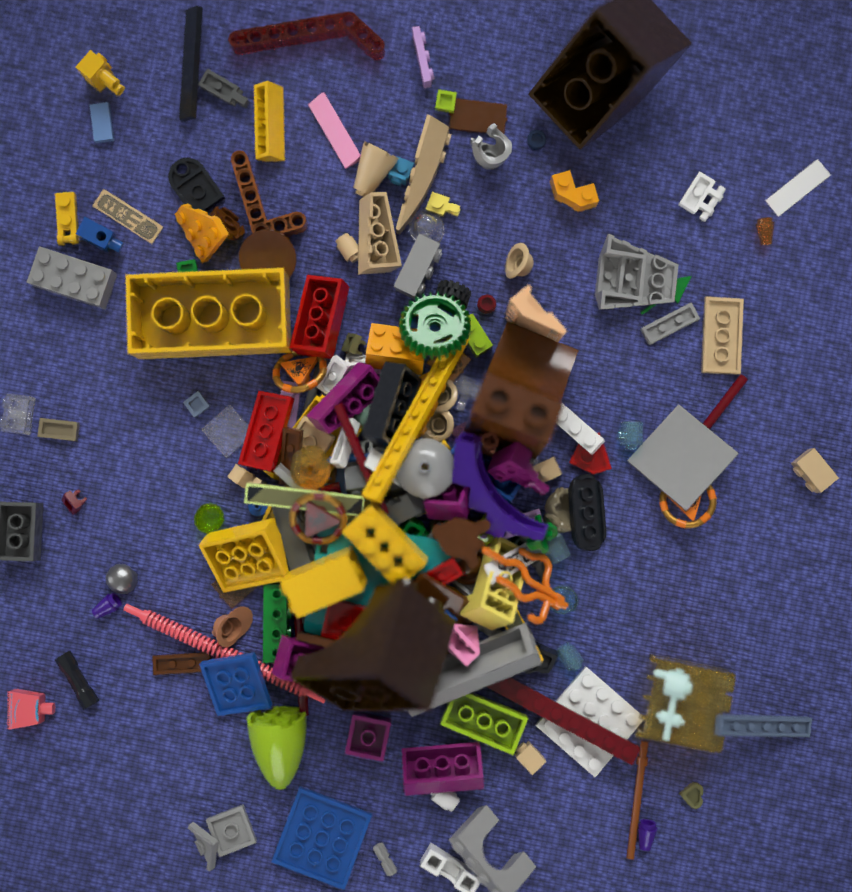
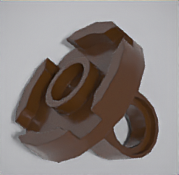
M217 206L209 214L211 217L217 216L221 219L229 233L227 239L236 241L245 233L244 225L240 226L237 222L239 220L238 216L225 207L219 209Z

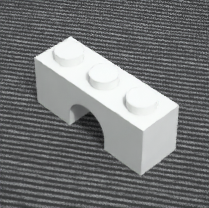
M429 844L421 858L420 866L435 876L440 874L454 884V888L461 892H475L480 884L475 872L436 845Z

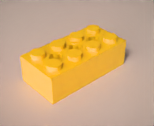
M374 501L360 512L342 531L391 584H394L397 578L410 579L427 564L428 557ZM373 528L375 529L374 534H371L368 532V530H371ZM382 542H383L384 544H385V543H388V544H389L388 548H384V547L382 546ZM396 557L398 559L400 557L403 558L402 562H397Z

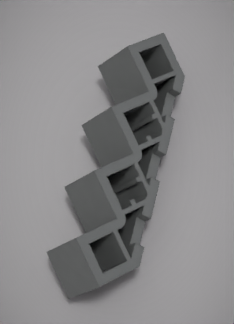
M406 490L396 497L384 500L389 510L387 515L397 526H400L402 522L414 516L419 517L426 512L424 500L408 493ZM356 516L349 519L347 523H350Z

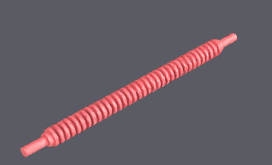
M126 604L123 609L140 618L144 625L152 626L157 631L161 630V633L166 635L170 634V637H174L176 640L179 639V641H183L185 644L188 643L189 646L194 648L197 647L198 650L202 649V652H206V654L211 653V656H215V658L243 654L242 652L239 653L238 650L234 651L230 647H221L216 640L213 639L211 641L210 637L202 636L197 631L193 632L188 627L184 628V625L175 623V621H171L169 618L166 619V617L160 614L157 615L152 610L142 611L129 604ZM258 661L264 680L266 678L267 682L271 680L270 683H275L277 687L280 684L282 689L285 685L284 690L287 691L289 689L290 693L295 690L294 694L297 695L299 692V697L308 696L323 704L325 703V699L301 684L279 679L272 674L273 667L270 670V665L266 666V663L261 665V661Z

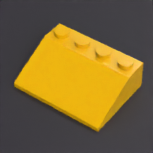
M273 518L209 532L198 545L223 593L279 582L289 572L281 533Z

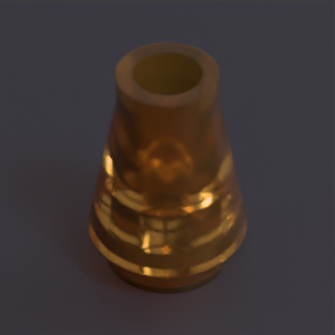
M772 217L757 219V224H755L761 246L772 244L775 224Z

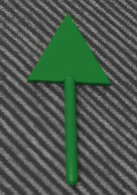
M692 276L677 278L675 293L677 304ZM657 304L649 305L641 311V314L643 315Z

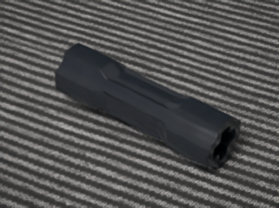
M71 650L57 657L55 662L67 678L82 709L84 710L98 702L97 695L86 681Z

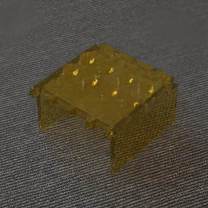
M650 654V661L657 663L656 669L669 672V670L675 671L677 668L685 670L684 674L691 676L690 682L693 683L691 694H687L685 700L678 699L675 714L682 715V720H685L684 725H680L679 728L673 726L670 740H663L665 724L659 722L656 714L657 712L660 713L661 710L668 711L671 696L664 695L665 679L647 675L646 679L653 680L651 695L643 694V699L649 700L647 715L639 714V719L646 721L644 727H637L635 736L713 753H721L725 736L714 734L716 714H722L723 711L730 712L733 696L726 695V691L734 692L736 674L724 668Z

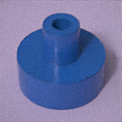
M257 504L248 505L250 513L254 516H263L268 507L266 505H258L259 507L257 508Z

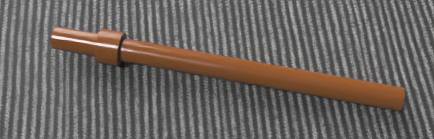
M647 741L640 742L641 749L636 759L638 767L626 856L627 859L632 860L635 856L645 767L648 766L649 759L647 757Z

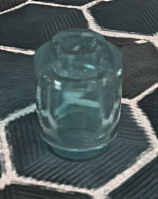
M569 642L564 643L556 650L559 659L568 671L572 670L575 672L583 666L582 662L584 659L574 645H571Z

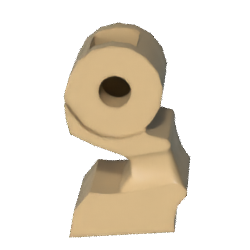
M238 464L234 465V468L227 476L242 488H246V483L267 484Z

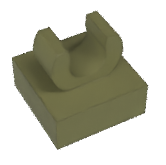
M348 333L341 351L362 355V352L358 350L359 344L366 345V342L361 340V336Z

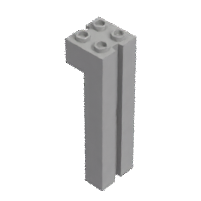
M527 623L480 641L481 653L467 667L452 654L446 655L432 708L542 664L533 633ZM407 711V712L411 715V717H413V716L418 715V714H420V713H422V712H425V711Z

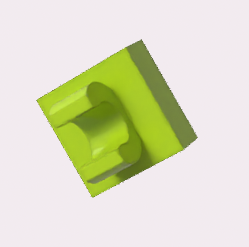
M438 89L435 110L454 113L457 92Z

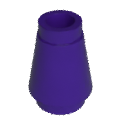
M115 593L107 594L92 609V614L95 618L99 619L119 610V607L122 605L121 599Z
M642 819L640 824H638L639 848L643 851L651 850L658 830L656 822L649 819Z

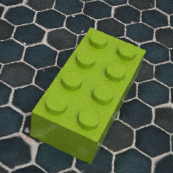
M471 692L447 703L440 720V725L514 755L528 717L522 712Z

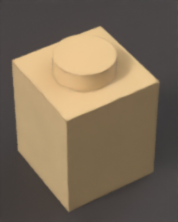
M530 741L526 744L523 742L516 748V758L532 775L547 762L545 757Z

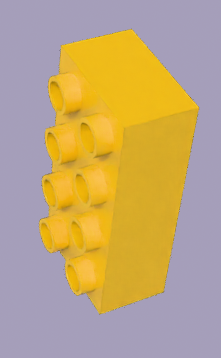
M284 268L126 275L128 354L138 359L292 353L290 348L289 276Z

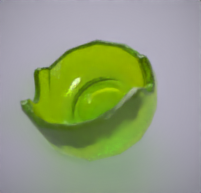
M213 503L201 505L194 515V524L197 529L207 534L218 530L224 522L223 510L220 506Z

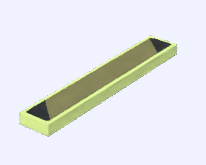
M246 483L244 503L291 508L300 497L318 492L335 497L342 503L347 515L357 516L364 510L365 498L361 495ZM311 501L318 506L325 507L329 513L338 514L335 507L329 502ZM307 502L302 505L301 510H306Z

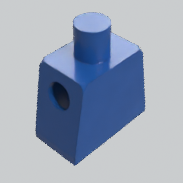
M87 217L83 218L76 232L81 240L105 252L112 249L119 253L124 245L123 242L116 239L113 231ZM106 236L104 241L100 240L101 237Z

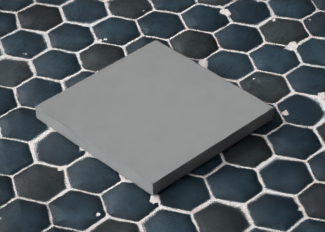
M678 404L627 462L687 512L739 453Z

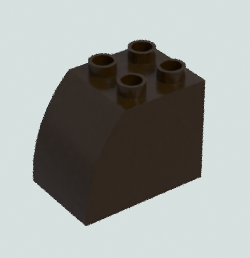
M611 0L592 11L528 95L581 150L601 136L641 102L693 43L652 0Z

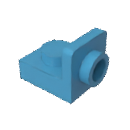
M397 156L399 159L391 171H389L388 177L395 185H407L414 163Z

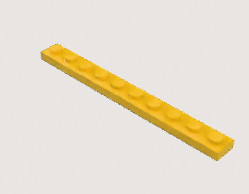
M462 345L461 351L456 349L455 355L450 352L448 359L445 355H441V360L438 357L436 358L361 495L365 499L381 503L466 345Z

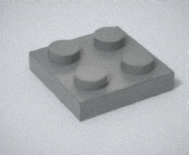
M244 804L206 819L211 836L218 840L217 852L219 857L257 842Z

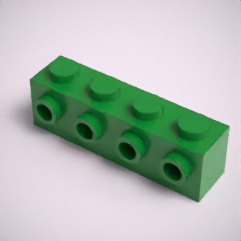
M281 583L264 584L263 663L275 662L282 635L292 637V627H289V619H292V612L289 608V599L281 590Z

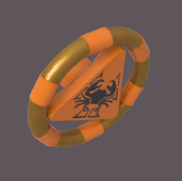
M292 350V353L284 354L274 365L272 370L273 381L278 388L285 392L302 393L318 386L326 375L327 362L325 358L310 356L309 358L289 361L296 356H301ZM319 361L320 371L318 375L310 381L309 374L313 370L316 363ZM281 367L298 386L285 384L281 381Z
M712 485L706 490L709 498V507L697 520H695L701 496L686 512L661 491L659 496L661 512L675 526L687 529L699 527L705 524L715 512L717 505L715 490ZM668 497L691 521L675 518L669 511L666 498Z

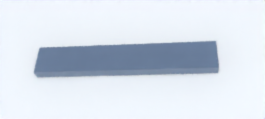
M716 714L714 734L718 736L810 737L812 718L807 716Z

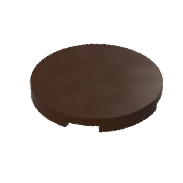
M262 229L252 233L244 240L239 251V264L242 270L284 268L290 278L297 263V254L290 239L283 233L273 229Z

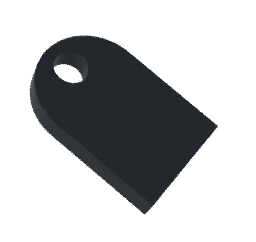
M181 158L171 166L168 173L169 183L183 204H190L193 209L199 208L207 211L225 198L198 160ZM181 165L187 166V171L184 174L178 173V168Z

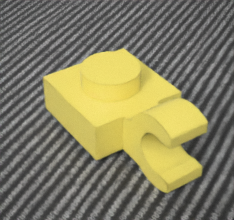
M435 192L431 193L426 207L427 212L444 217L445 212L458 216L461 209L459 205L449 203V197Z

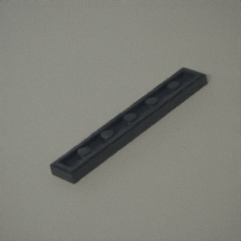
M198 5L187 9L185 14L179 120L183 122L196 119L203 8Z

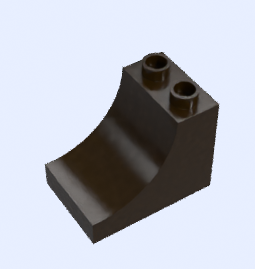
M397 578L394 584L378 585L375 587L362 614L338 640L318 652L298 656L290 678L343 711H431L456 620L442 610V602L431 597H424L417 592L418 585L415 582L405 578Z

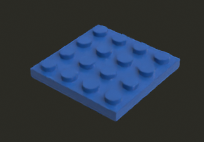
M300 786L271 862L345 890L372 813Z

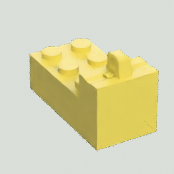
M502 537L494 538L490 544L486 545V547L500 555H504L519 547ZM483 554L473 594L466 596L469 602L460 611V615L492 631L514 622L519 600L513 595L511 590L501 584L495 583L491 585L494 571H490L489 576H487L484 565L493 561V559ZM507 571L500 574L501 576L504 573L508 574L509 576L506 579L516 584L520 591L522 590L524 580L520 571L512 575Z

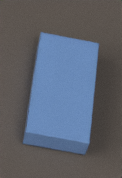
M108 102L90 104L94 142L114 141L110 104Z

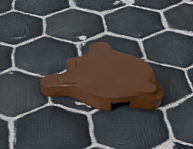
M456 517L446 523L435 525L432 528V535L438 540L440 547L447 555L461 558L466 561L469 567H475L478 564L477 552L484 547V542L478 537L490 529V522L487 519L471 522L465 518Z

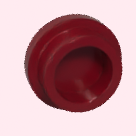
M483 295L479 298L477 307L484 314L492 313L496 308V300L491 295Z

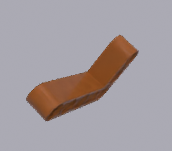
M235 151L231 156V163L252 233L262 229L276 230V226L279 224L285 225V228L279 232L287 237L304 232L307 229L308 222L302 212H293L267 220L251 162L244 151ZM240 158L245 159L242 165L236 164ZM250 176L249 182H242L243 177ZM250 194H255L256 197L254 200H247V197ZM255 212H261V216L258 219L252 218ZM296 219L303 220L300 226L294 225Z

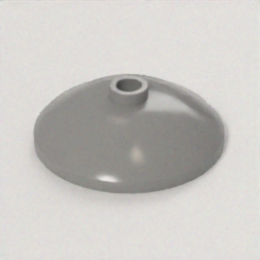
M428 438L417 439L412 444L396 474L398 481L408 493L416 497L431 498L440 495L452 483L454 458L450 450L441 442ZM424 463L429 465V468L426 471H423L421 469V466Z

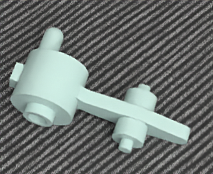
M678 668L675 671L669 670V672L659 669L654 670L655 677L665 679L664 695L671 696L668 711L661 710L660 713L657 712L656 714L659 722L665 724L663 740L667 741L670 740L672 727L679 728L680 725L685 723V720H682V715L675 714L678 699L685 700L687 694H691L693 683L690 682L691 676L684 674L685 670Z

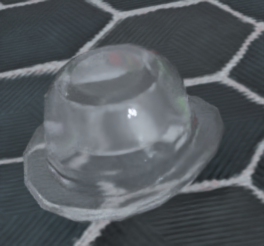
M422 210L417 212L410 220L409 231L415 241L418 234H421L439 243L444 235V224L436 213Z

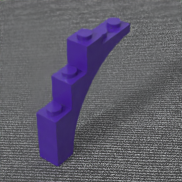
M462 432L455 442L452 483L462 487H470L468 508L474 509L477 512H487L486 519L490 522V529L485 533L496 538H504L507 532H510L513 535L530 537L532 540L543 541L548 533L549 525L522 514L500 495L492 484L484 466L481 436Z

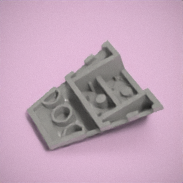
M608 234L598 261L595 297L599 310L675 302L679 264L661 256L648 253L645 249L637 248L630 245L627 241H621L615 238V236Z

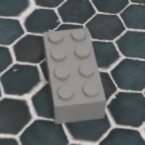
M39 246L27 283L34 287L106 310L118 274L111 269Z

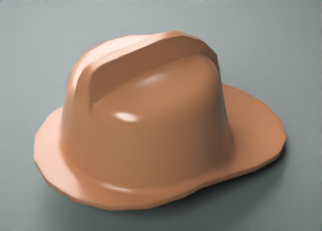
M237 607L228 615H222L216 619L211 633L216 637L221 647L227 648L232 646L247 632L253 622L252 611L248 607Z

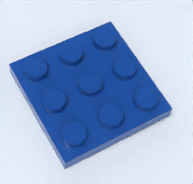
M255 652L205 660L199 664L217 716L269 709L272 706V701Z

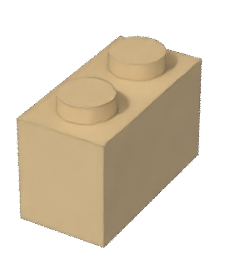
M815 448L806 450L791 462L794 467L793 471L797 476H802L806 481V487L811 492L821 493L839 479Z

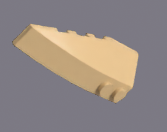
M428 114L415 155L416 166L411 170L410 186L408 185L406 188L405 204H402L396 226V234L399 235L412 220L429 192L440 163H444L446 157L444 148L445 145L449 146L452 135L449 134V126Z

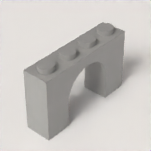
M487 805L479 807L450 837L449 841L453 849L463 857L465 864L478 876L479 882L485 885L490 892H516L536 866L524 851L514 854L500 870L488 864L483 854V841L499 819Z

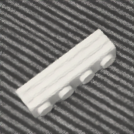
M349 418L357 435L360 423L355 419ZM341 428L329 462L337 468H346L352 450L343 428Z

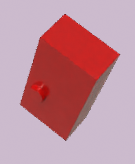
M314 275L306 276L290 343V348L298 355L332 359L334 356L350 288L343 279Z

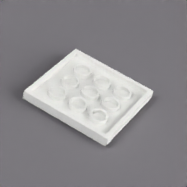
M586 666L556 700V702L625 739H628L645 719L643 715ZM543 717L535 724L594 777L599 774L613 757L612 754Z

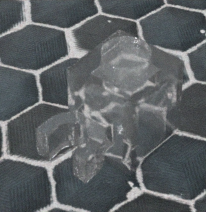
M461 375L460 379L455 378L454 384L460 397L456 410L463 412L467 400L475 403L482 383Z

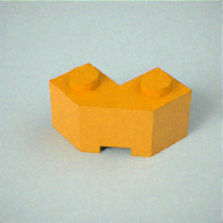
M570 170L551 176L550 185L554 199L560 203H565L577 212L594 208L599 203L594 183L575 188Z

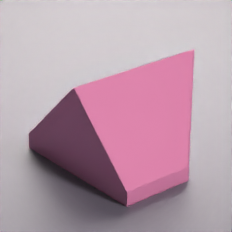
M455 624L448 651L466 667L481 653L478 627L475 625Z

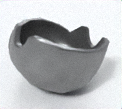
M116 564L109 569L105 579L112 591L119 594H128L136 587L138 575L130 566Z

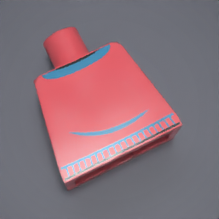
M21 689L9 691L7 729L37 725L44 722L45 715H54L55 703H45L44 693Z

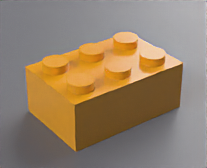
M371 323L365 364L371 365L374 369L381 370L383 369L384 362L405 364L415 374L422 375L425 361L423 354L420 353L416 356L415 350L410 352L409 346L405 347L404 341L401 339L399 327Z

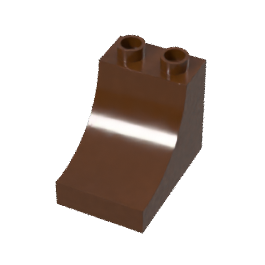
M507 322L464 431L478 436L493 432L499 440L498 445L504 448L519 442L532 452L531 458L535 460L550 441L563 407L561 402L565 387L579 350Z

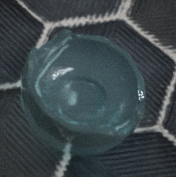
M558 585L552 589L564 596L565 602L568 603L566 610L562 608L556 610L550 607L553 612L565 615L570 611L576 610L579 603L578 595L571 587Z

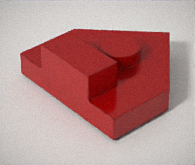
M578 443L569 463L593 475L612 469L604 443L593 455Z

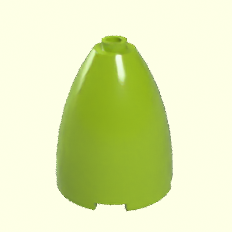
M273 706V709L265 710L264 712H261V710L253 711L247 716V726L254 758L269 784L277 790L285 789L293 780L303 756L307 729L306 712H299V707Z

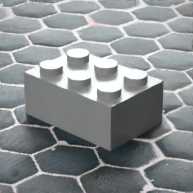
M418 234L394 284L396 291L414 300L415 296L422 297V293L424 294L426 289L424 284L426 280L431 279L434 273L433 265L435 262H439L443 254L440 243Z

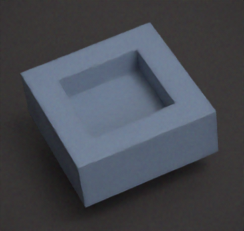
M199 391L183 402L194 418H197L211 407Z

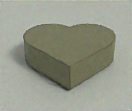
M692 782L679 792L680 796L692 809H698L703 804L701 796L704 790L699 783Z

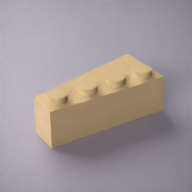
M370 192L359 200L358 275L389 273L402 266L387 192Z

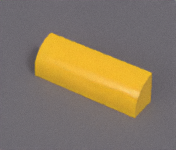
M265 81L254 85L255 159L265 162L285 161L283 87L270 81Z

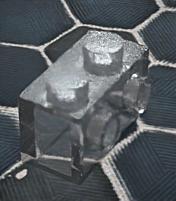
M6 393L2 403L4 413L0 419L2 432L30 435L35 397Z

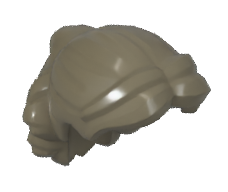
M563 487L555 489V492L549 496L545 504V514L543 517L545 523L551 522L558 528V533L571 532L568 488Z

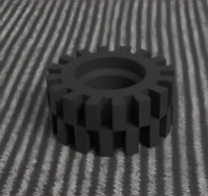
M448 280L439 282L435 295L438 291L440 296H444L447 293V298L454 296V302L460 299V305H465V309L467 308L471 297V291L468 287H465L464 284L460 285L459 282L454 283L452 280L450 282Z

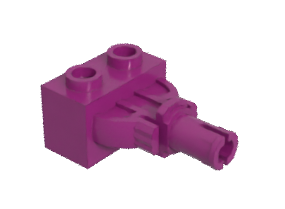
M516 442L494 452L487 472L496 480L502 482L508 479L519 483L524 488L531 487L541 496L545 495L549 490V486L538 479L539 474L529 462L532 452L521 443Z

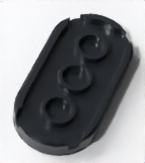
M590 474L576 476L568 488L571 536L574 544L583 551L598 550L606 539L603 488L601 483L595 479L596 477Z

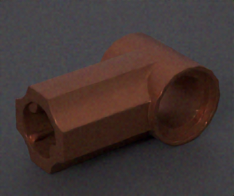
M493 432L480 434L482 454L493 457L499 442L496 434Z

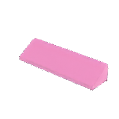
M324 92L321 93L308 105L343 166L347 169L359 162L360 153Z

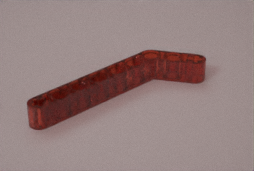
M341 12L233 31L228 37L232 51L236 54H247L347 36L371 59L378 61L385 56L384 41L353 12ZM351 21L353 25L347 26L345 23ZM330 24L335 25L333 29L326 28ZM310 28H316L315 32H308ZM292 31H297V32H298V33H297L296 35H294V36L289 35ZM279 34L278 38H271L272 35ZM366 34L367 37L361 39L359 38V35ZM254 38H261L258 42H253Z

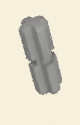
M384 843L376 844L373 850L379 861H382L381 865L386 875H394L397 872V868L392 859L389 858L390 855Z

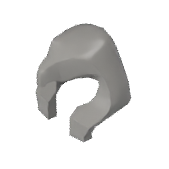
M495 123L487 129L489 137L496 140L495 145L482 142L483 138L480 136L476 140L474 138L470 140L475 161L479 166L487 170L501 166L512 151L511 141L497 128Z

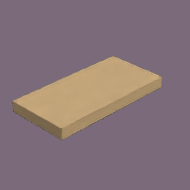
M704 298L701 373L741 374L744 299Z

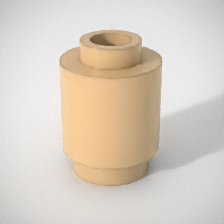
M348 233L343 234L335 241L337 243L336 247L346 262L351 261L353 263L358 260L359 245Z

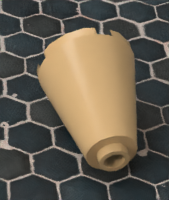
M364 141L353 187L357 189L355 193L364 197L370 192H374L389 171L395 166L399 158Z

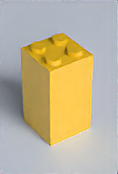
M351 545L287 572L281 581L280 587L283 594L287 595L290 601L289 608L291 612L295 613L297 618L364 591L368 579Z

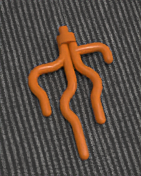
M488 547L482 548V553L507 567H517L524 582L537 590L525 595L512 581L501 575L495 577V581L511 590L519 601L526 603L538 599L543 602L539 616L534 614L527 616L530 622L537 625L545 622L550 607L556 610L560 608L567 609L568 603L565 602V597L556 593L550 587L552 563L545 554L533 553L523 547L518 549V553L532 561L539 560L543 562L545 568L541 584L530 577L528 569L522 561L516 558H505Z

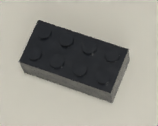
M384 362L383 369L380 371L378 385L374 391V398L369 407L368 417L363 426L362 436L382 449H387L417 395L422 379L405 364Z

